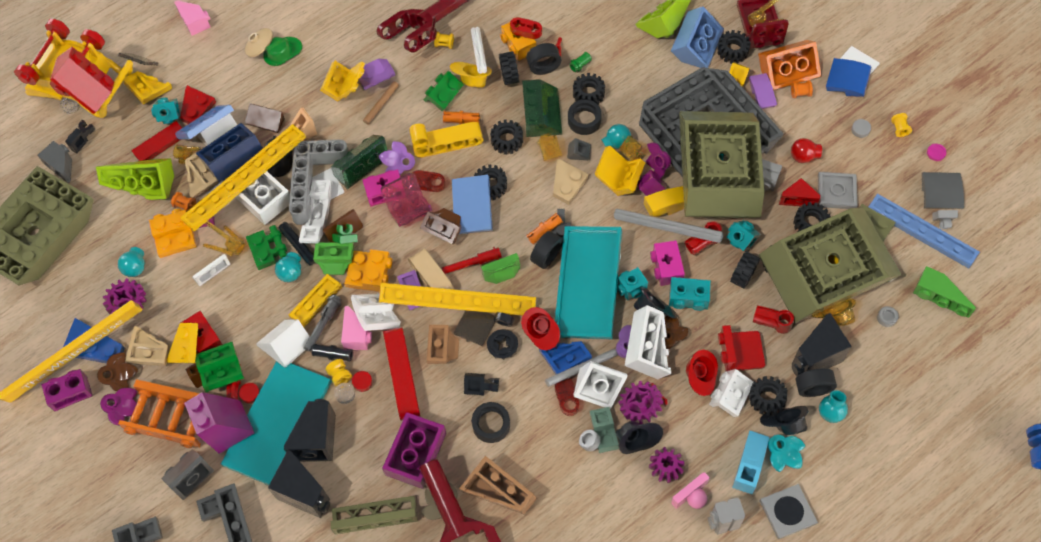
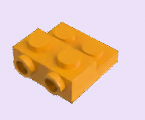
M174 209L171 214L165 216L157 214L153 219L149 220L151 233L155 239L157 253L160 258L197 247L193 230L180 218L187 212L186 210Z
M370 249V252L354 251L352 263L349 264L344 283L345 287L380 292L381 283H388L389 276L387 272L392 267L393 259L390 257L389 252Z

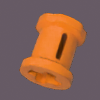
M810 80L806 81V83L796 84V82H792V98L803 95L812 96L813 87Z
M176 192L171 199V204L174 208L179 207L189 211L196 205V199L193 197L188 198L183 196L181 192Z

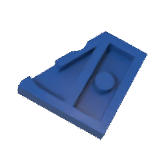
M582 341L570 344L559 343L551 350L539 349V352L555 375L592 359V355Z

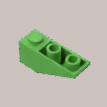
M925 267L913 293L921 299L936 303L941 308H947L959 316L969 318L976 307L945 274L930 267Z

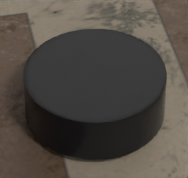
M496 312L494 321L499 325L511 327L514 318L508 314Z

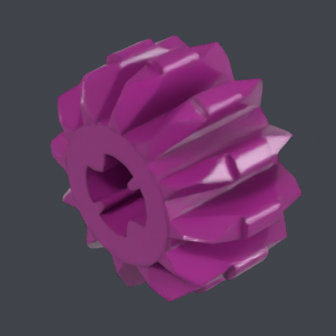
M663 447L662 452L655 450V456L650 457L652 463L649 464V469L654 470L652 472L653 477L659 475V482L666 478V482L670 483L671 477L674 480H678V474H683L684 470L681 467L685 463L680 460L681 453L674 455V448L667 452V448ZM666 462L670 464L667 468L663 466Z

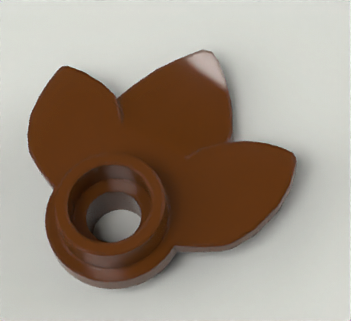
M666 316L664 317L667 335L665 338L668 339H665L666 349H670L675 345L676 341L684 340L687 337L688 328L679 327L678 318L674 319Z
M117 353L112 355L108 359L107 364L99 369L97 378L100 383L110 385L114 391H118L122 388H129L127 380L134 377L138 369L132 364L125 363V353ZM105 372L111 373L109 378H104Z

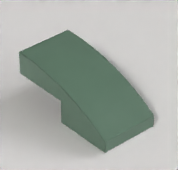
M610 408L591 410L590 417L593 430L601 439L598 446L599 453L618 450L619 444Z

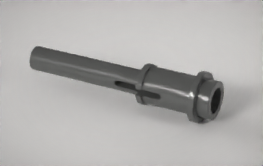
M331 295V297L327 298L328 302L320 314L322 317L304 346L306 351L311 352L328 320H332L337 308L342 305L340 297Z

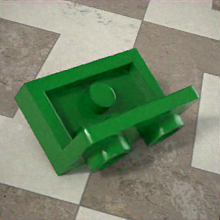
M447 71L445 74L440 73L434 80L436 84L434 86L431 85L425 91L426 96L423 99L425 102L430 100L441 111L445 110L464 85L450 71Z

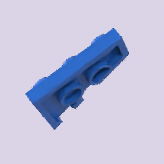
M74 318L63 347L92 327ZM105 336L75 358L107 364L108 359L112 355L123 353L125 347Z

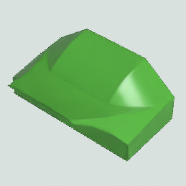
M316 243L313 260L320 266L324 275H344L348 265L352 263L354 244Z
M515 253L481 266L484 280L498 284L514 278L520 269L518 254Z

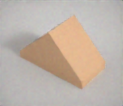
M300 108L290 126L293 124L306 136L303 141H306L317 135V131L312 118L304 108Z

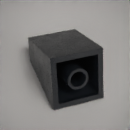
M828 313L799 347L792 362V370L796 376L809 370L829 369L845 360L852 346L831 313Z
M325 399L308 401L284 444V451H291L300 462L333 461L336 414L329 401Z
M288 450L268 489L277 500L321 518L323 513L326 514L330 507V498L303 464Z

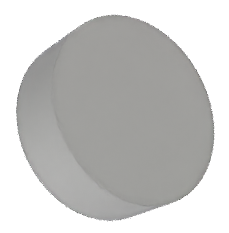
M858 119L853 123L851 131L856 137L864 138L869 135L871 125L864 119Z
M889 306L881 308L877 314L878 322L884 327L894 326L899 318L898 312Z
M594 430L584 431L579 438L580 446L586 451H594L598 448L601 441L600 436Z

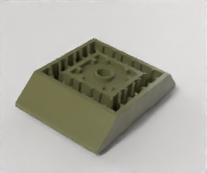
M680 111L685 217L760 218L764 199V179L760 127L754 113ZM719 154L727 155L728 160L722 161L719 158Z
M36 166L0 206V274L18 286L39 280L88 224L94 199ZM39 229L36 235H31L33 230Z
M863 207L850 208L779 240L759 254L788 311L793 314L795 324L902 275ZM828 256H836L838 263L831 264L828 261Z

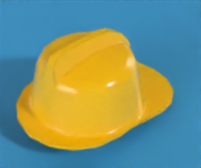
M454 62L449 66L451 71L459 74L461 81L469 87H485L487 76L492 73V69L487 66V72L479 74L477 65L465 62Z

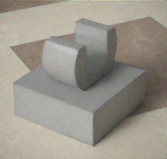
M938 210L932 213L933 221H940V229L951 228V220L958 218V210Z

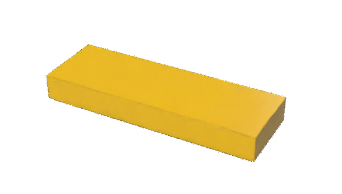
M326 274L288 314L292 320L298 319L302 326L305 327L327 304V298L335 295L342 288L341 283L329 274Z

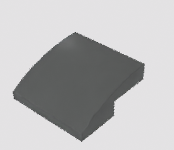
M922 172L924 209H964V190L961 173Z

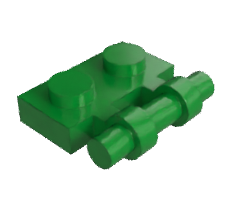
M276 225L269 227V235H265L264 230L246 236L258 270L276 264L274 257L280 256L281 259L287 255L286 245L282 243V235L277 230ZM272 242L275 243V248L273 249L269 245Z

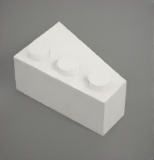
M648 305L634 312L625 360L626 367L655 379L671 374V368L668 367L667 362L669 351L666 349L664 339L667 337L664 312Z

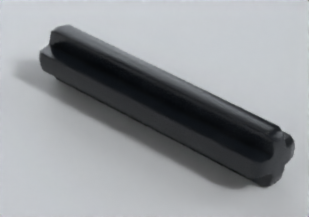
M287 222L280 224V231L309 266L316 263L313 260L314 254L305 243H299L300 237Z

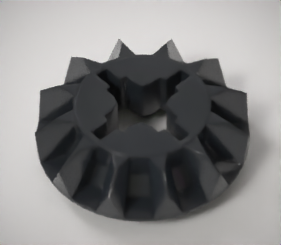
M500 329L494 331L488 337L487 349L489 354L493 355L495 359L501 358L504 360L505 358L512 357L517 352L518 339L513 332ZM506 339V346L508 347H503L499 350V344L497 343H503Z

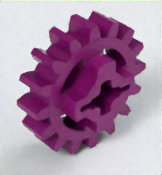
M128 278L123 283L119 279L117 285L111 284V290H105L108 295L103 296L105 300L103 305L109 314H112L130 300L136 302L144 309L142 303L147 301L144 297L146 292L141 284H138L135 280L130 282Z
M639 381L637 386L631 383V389L624 388L626 394H620L622 400L618 401L621 407L620 411L624 414L626 420H638L640 424H643L645 419L651 422L650 417H658L656 411H662L660 405L664 404L661 398L662 394L656 385L651 386L648 381L643 385L642 381Z

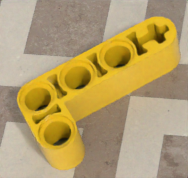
M478 122L465 123L426 132L425 125L420 123L414 124L409 128L414 154L419 158L477 146L484 141Z

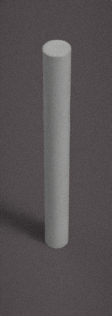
M615 349L607 351L545 379V383L548 387L578 374L579 369L590 361L600 364L616 357L617 351Z

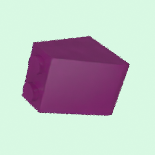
M202 392L184 403L196 434L219 454L255 433L240 400Z

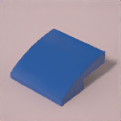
M834 58L826 84L827 91L845 92L846 96L864 97L872 68L871 65L854 60Z

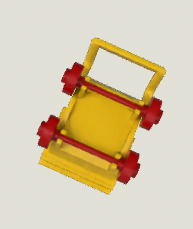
M49 19L45 24L48 40L30 65L29 62H26L25 65L19 64L14 70V74L18 79L27 84L25 86V93L29 96L47 97L61 100L63 97L75 100L50 80L57 57L73 47L81 52L91 63H94L103 73L107 74L110 68L118 73L114 81L112 93L95 114L91 113L98 118L106 117L107 105L124 78L132 74L133 62L127 60L123 68H121L114 61L97 51L102 49L105 40L96 31L85 29L80 36L83 41L82 44L72 40H64L70 33L69 28L60 20Z

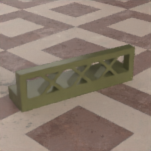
M415 496L332 508L333 521H330L331 530L335 535L418 522ZM411 502V509L398 510L403 503ZM383 506H388L392 509V512L377 513ZM364 509L372 513L371 515L357 517L359 512ZM346 512L351 516L348 519L338 520L337 514Z

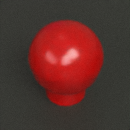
M800 138L792 144L791 156L796 162L802 164L808 163L813 159H820L822 156V145L815 144L807 138Z

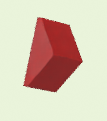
M800 178L782 192L779 205L801 207L804 203L807 206L808 202L814 205L815 202L819 203L820 195Z

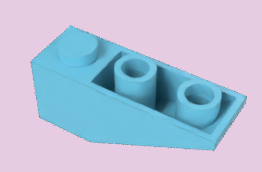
M749 430L732 488L753 494L762 469L769 441L768 436Z

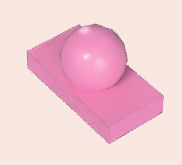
M705 472L700 474L673 496L671 504L675 509L686 501L692 508L700 509L704 507L708 499L702 488L708 483L709 476Z

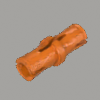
M463 110L459 112H443L444 123L452 122L461 125L470 122L479 123L480 113H468Z
M555 213L545 222H540L539 226L526 236L534 245L547 231H552L563 221Z

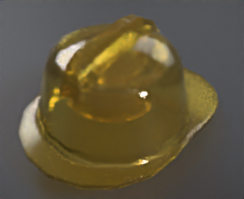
M848 299L811 317L824 318L828 313H831L839 326L854 323L853 307L856 305V300Z

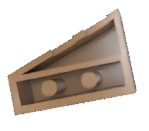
M486 456L459 488L463 493L523 515L537 499L532 492Z

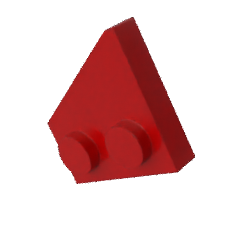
M187 85L180 119L182 122L190 124L211 110L216 103L215 98Z

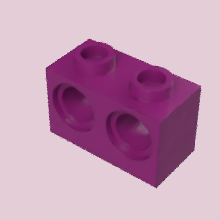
M81 369L69 371L66 375L51 378L48 382L41 384L46 404L54 412L93 396L88 377Z

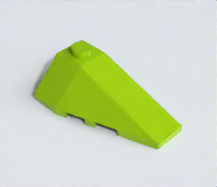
M668 0L659 4L656 7V11L652 14L648 12L635 25L656 38H668L674 34V30L680 25L691 0Z
M171 158L96 167L99 185L128 191L130 194L145 196L146 199L150 200L169 198L174 179Z

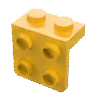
M335 60L329 68L320 91L337 102L342 98H346L358 88L359 84L357 82L364 74L365 70L363 68L365 63L361 61L349 70Z
M606 146L596 168L595 176L617 196L634 193L645 162L641 158L627 161L614 148Z

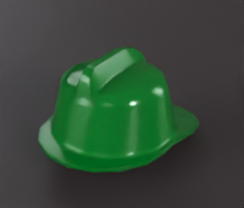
M274 37L264 51L263 58L268 65L279 66L297 56L302 50V43L295 37Z

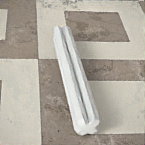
M473 27L471 28L477 71L479 74L486 73L487 66L480 28Z

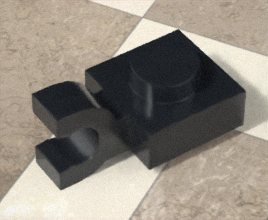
M81 120L78 124L79 129L76 128L68 136L65 142L71 151L78 153L87 143L88 139L86 137L95 130L92 124L86 127V122Z
M465 373L464 394L484 396L485 390L498 392L500 378L485 380V374Z

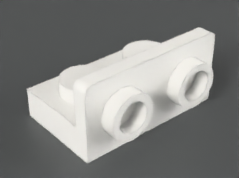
M737 369L726 371L721 375L720 383L717 389L713 391L711 395L712 400L709 405L712 407L719 406L733 417H737L749 395L753 381Z

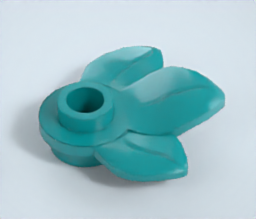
M774 435L769 439L770 462L776 471L781 472L785 465L794 469L802 468L803 461L799 451L805 448V444L801 439L795 436L785 438L782 435ZM778 441L781 443V448L777 447Z

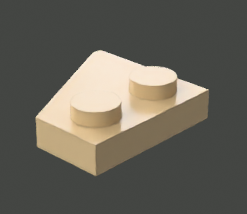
M196 153L185 160L190 197L197 198L218 183Z
M558 158L553 197L569 205L587 181L588 174Z
M134 326L125 361L129 364L166 366L170 347L164 342L157 340L151 334L144 332L138 326Z

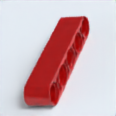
M403 327L385 330L383 335L400 421L404 419L406 412L420 417Z

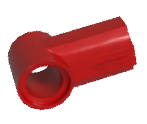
M715 221L708 222L704 227L722 231L720 224ZM690 237L684 242L687 250L694 256L708 246L718 243L696 237Z
M758 305L753 318V323L774 328L781 334L790 332L794 321L793 314L788 310L777 311ZM780 320H786L788 324H783Z

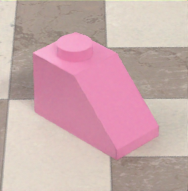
M182 1L174 2L192 36L211 28L208 22L211 19L206 10L202 11L200 5Z
M345 306L341 340L343 348L368 350V343L372 342V332L364 331L355 312L349 306Z

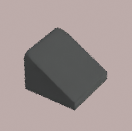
M575 138L568 145L567 158L588 161L590 159L591 144Z

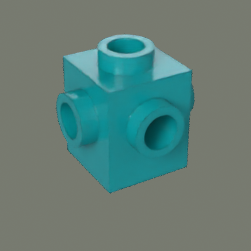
M168 97L159 98L151 108L152 115L156 118L157 122L168 124L174 122V119L180 118L181 112L177 98L168 100Z
M743 220L734 222L729 227V234L726 238L730 240V244L735 248L746 251L752 248L761 234L754 229L752 223Z
M638 267L631 271H625L618 277L617 291L621 296L624 295L627 301L632 298H639L643 293L641 290L642 286L648 288V281Z

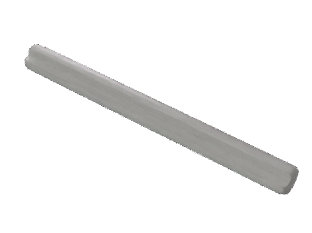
M616 209L614 212V219L718 243L723 238V232L622 209Z

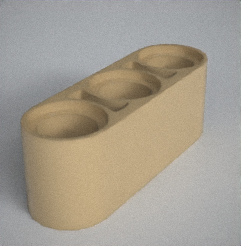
M422 249L408 258L411 267L416 271L426 287L454 290L449 279L426 249Z

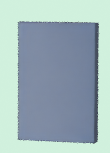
M218 105L177 131L175 135L178 139H191L234 111L231 105Z
M481 175L452 179L453 212L461 216L460 225L462 228L459 234L492 231L489 176Z

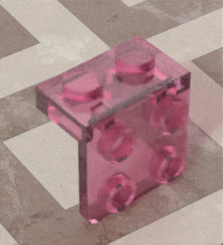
M409 173L381 187V193L391 217L399 227L426 215L428 211H432L431 205L423 197L414 173Z

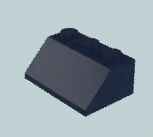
M240 123L196 154L218 182H221L237 171L261 151L263 147L255 134Z

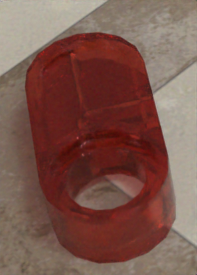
M416 170L409 176L410 185L416 190L440 192L445 188V178L440 173ZM435 179L442 181L438 186H434L431 183Z
M570 378L555 384V393L560 409L567 416L577 414L580 405L579 399L574 397L575 386ZM567 401H573L576 406L572 410H567L564 404Z

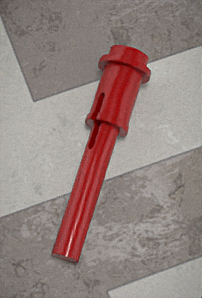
M493 247L492 250L477 253L476 257L441 268L443 273L447 274L479 263L482 265L499 260L502 256L499 247Z

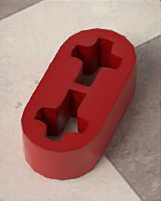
M516 17L510 21V31L514 35L538 39L542 36V25L537 21Z

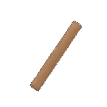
M392 82L363 119L364 123L369 124L398 88V83Z

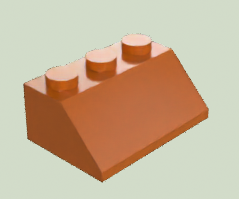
M804 40L758 53L762 74L767 73L773 90L790 86L792 82L797 84L821 77L815 41Z

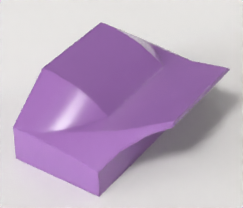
M376 59L364 65V74L358 80L363 89L366 90L396 75L387 59Z

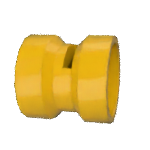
M342 359L332 361L325 368L328 375L332 376V382L336 387L342 386L352 379V374L349 370H346V365Z

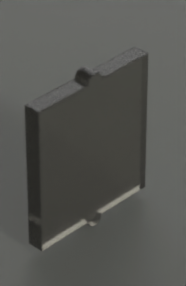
M132 53L118 54L119 57L143 65L158 66L159 62Z
M465 310L454 334L466 339L467 342L471 341L483 347L495 324V315L487 312Z

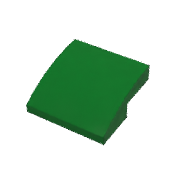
M233 342L196 354V366L200 373L205 393L244 379Z

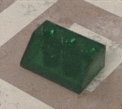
M541 79L522 80L526 137L562 135L558 88Z
M373 134L369 138L364 139L355 149H351L343 158L335 161L331 166L334 177L347 190L382 164L379 155L387 151L385 138L382 135Z

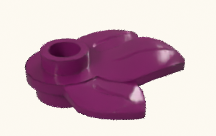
M648 143L647 146L651 155L646 160V164L653 168L654 173L662 178L665 170L670 167L671 158L667 152L662 151L657 143Z
M122 388L115 394H107L101 399V409L108 413V419L112 424L120 426L118 424L119 420L125 421V417L132 416L137 404L133 400L137 395V391L132 388ZM113 400L115 402L113 405H107L108 401Z

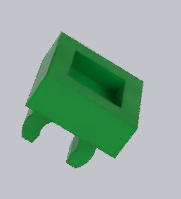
M346 224L347 228L344 232L343 226L337 225L336 230L338 233L332 234L333 241L339 244L358 242L357 234L352 233V225Z

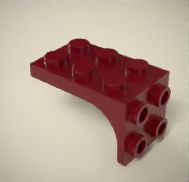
M773 0L737 1V8L744 32L751 42L750 49L784 44L789 22L786 19L778 20Z

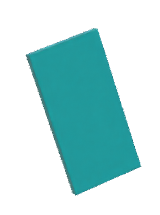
M565 226L555 322L560 329V338L612 340L622 239L621 227Z
M276 361L247 414L255 433L230 447L221 465L269 486L286 454L284 444L308 401L323 399L332 383L331 379L292 363L285 368Z

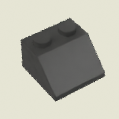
M192 449L183 454L180 461L174 467H170L161 479L184 500L214 470Z

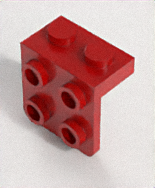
M730 325L722 326L721 332L718 333V344L722 347L721 362L722 364L724 363L725 372L734 369L738 371L763 369L765 367V359L760 333L758 331L732 333Z

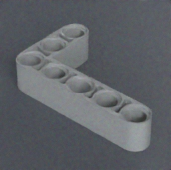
M302 141L294 147L289 211L295 224L303 225L309 220L311 203L309 194L312 186L313 165L347 162L350 156L345 141Z

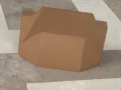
M429 325L427 364H447L451 360L458 359L459 339L451 333L449 325Z

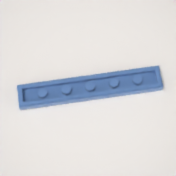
M879 194L875 196L868 206L895 221V227L968 269L980 253L978 250Z

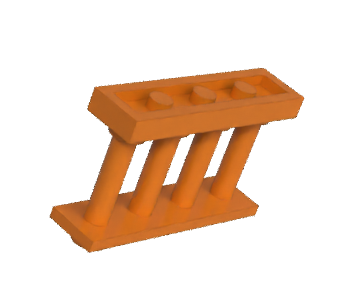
M136 379L133 387L139 392L140 397L130 421L119 420L118 424L124 429L123 431L130 435L139 433L177 442L186 448H192V446L200 448L201 443L194 437L196 431L192 421L186 435L175 433L183 410L186 407L184 403L199 393ZM151 396L157 397L158 402L149 425H139L138 421L147 399ZM169 400L175 401L177 406L167 431L157 429L156 427L166 402H169Z

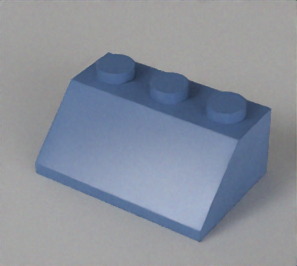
M704 7L688 11L671 52L683 63L699 68H708L724 28Z

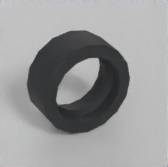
M551 43L536 45L530 49L526 56L530 71L537 75L553 72L560 66L562 61L557 46ZM550 57L547 60L537 62L541 58Z
M591 100L574 102L568 110V125L570 129L580 135H589L597 131L601 125L602 117L599 105ZM580 111H588L595 115V120L588 124H582L574 119V115Z
M547 231L536 243L530 256L531 262L542 269H546L557 257L562 247L563 239L553 232Z
M831 369L809 370L795 378L798 393L802 397L825 395L837 388L834 372Z
M483 403L472 414L471 422L474 434L483 442H499L506 437L510 430L509 413L499 403ZM496 412L500 414L503 419V425L499 431L485 433L481 430L479 420L485 413Z

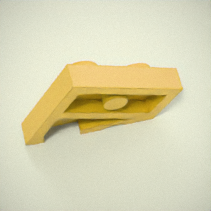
M139 71L125 77L123 80L125 86L143 105L172 89L171 83L159 82L157 78L147 76Z
M198 323L179 324L166 363H195Z

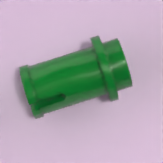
M584 52L577 59H572L569 66L573 72H580L583 66L592 61V57L588 52Z

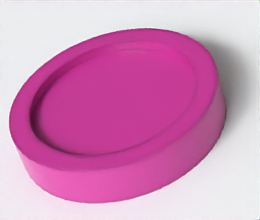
M932 144L927 149V155L933 161H941L946 156V149L940 144Z

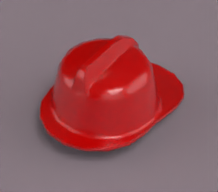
M533 307L525 311L521 320L522 329L525 334L541 350H551L560 339V329L554 319L543 308Z
M703 349L694 353L691 360L688 361L686 374L690 386L695 393L701 396L710 395L715 388L718 363L713 353Z

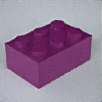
M406 412L382 467L385 476L424 489L426 483L419 467L437 458L447 434L445 426Z

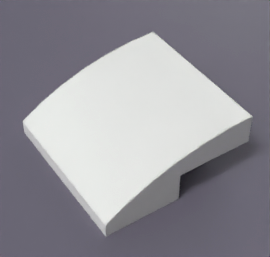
M380 293L351 296L355 314L364 331L394 329L400 326L401 321L392 311L394 304L379 303Z

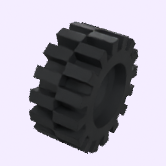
M732 30L731 33L726 31V34L723 33L721 35L717 50L720 58H725L724 62L727 63L730 60V64L733 61L738 64L739 61L743 62L748 57L751 42L748 36L745 37L746 34L744 32L741 35V31L738 30L735 33V30ZM735 44L738 45L740 49L733 50L730 49L727 45Z
M514 52L499 54L504 84L519 83Z
M587 73V76L581 74V78L578 76L574 80L573 98H575V101L591 100L598 105L599 101H603L605 84L600 76L596 78V74L593 73V76H590V73ZM585 87H592L596 91L593 93H585L582 91V89Z
M507 119L504 120V123L498 121V125H493L490 135L494 150L498 149L500 154L504 151L505 155H507L508 151H510V154H513V150L519 151L518 147L521 148L523 143L522 127L518 126L517 122L513 124V120L507 122ZM509 133L514 138L504 141L500 139V136Z
M488 164V168H486L484 165L482 170L479 168L477 173L474 174V176L488 175L489 178L497 180V184L490 187V196L493 200H496V196L500 198L501 193L505 194V189L507 190V177L501 167L498 169V166L494 165V168H492V165Z
M808 202L807 206L805 203L802 204L794 217L793 224H795V230L798 229L799 232L812 226L805 221L806 216H813L819 222L830 218V214H827V208L823 210L824 206L821 204L818 207L816 202L814 205L811 202Z
M745 251L732 274L730 282L745 289L759 264L760 258Z
M763 376V380L758 378L757 383L754 381L750 388L751 407L754 406L755 411L759 409V414L763 415V412H767L766 416H770V412L776 415L777 410L779 412L783 411L787 402V388H785V384H780V379L778 378L774 381L772 376H770V379H767V376ZM763 392H772L776 395V398L766 400L760 395Z

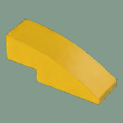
M683 186L645 196L644 206L649 215L658 217L667 213L669 216L683 210Z

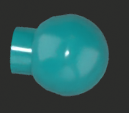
M615 124L607 131L606 137L601 140L605 147L611 146L615 149H622L629 145L632 137L631 131L623 124Z
M131 247L128 252L123 253L117 263L119 271L127 277L140 275L145 266L144 251L138 247Z
M289 252L276 263L275 274L281 281L290 283L297 280L301 275V257L297 253Z
M834 390L830 395L822 399L819 404V413L825 421L838 423L846 417L848 412L846 395L841 391Z

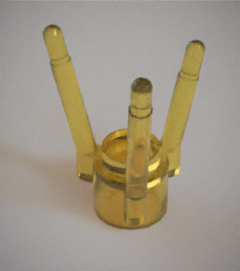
M771 0L757 11L749 14L748 21L753 27L754 24L764 23V20H766L764 11L779 0Z
M177 144L174 147L173 156L179 159L178 162L180 164H185V160L192 156V151H199L203 148Z
M209 221L205 222L211 229L227 239L225 242L227 249L205 243L203 247L226 253L231 257L234 254L239 255L244 250V240L240 239L226 225L223 228L232 237Z

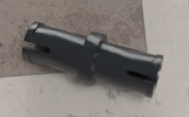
M314 344L312 356L325 357L331 361L342 359L350 362L353 358V349L337 348L336 345L323 346Z

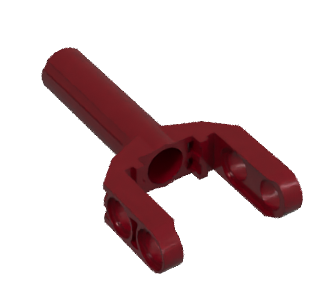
M438 0L425 10L408 9L399 11L378 25L377 35L387 40L410 25L412 28L418 26L420 28L409 34L404 41L405 50L415 53L436 39V22L469 0ZM401 19L400 25L396 27V21ZM387 27L388 32L383 36V30ZM426 31L427 36L425 39H422V35ZM414 40V45L409 48L410 41Z
M433 459L419 467L445 524L440 542H451L471 531H474L475 535L480 533V530H483L488 542H501L494 526L464 516L438 459Z

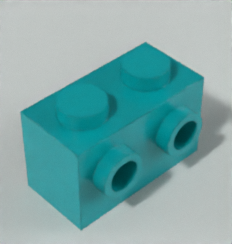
M671 277L669 306L676 309L693 308L696 311L708 310L711 280Z

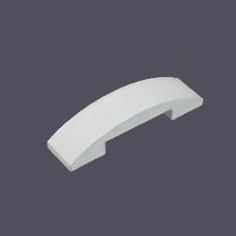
M331 180L312 181L309 194L311 197L310 216L308 222L302 225L299 243H319L329 214Z

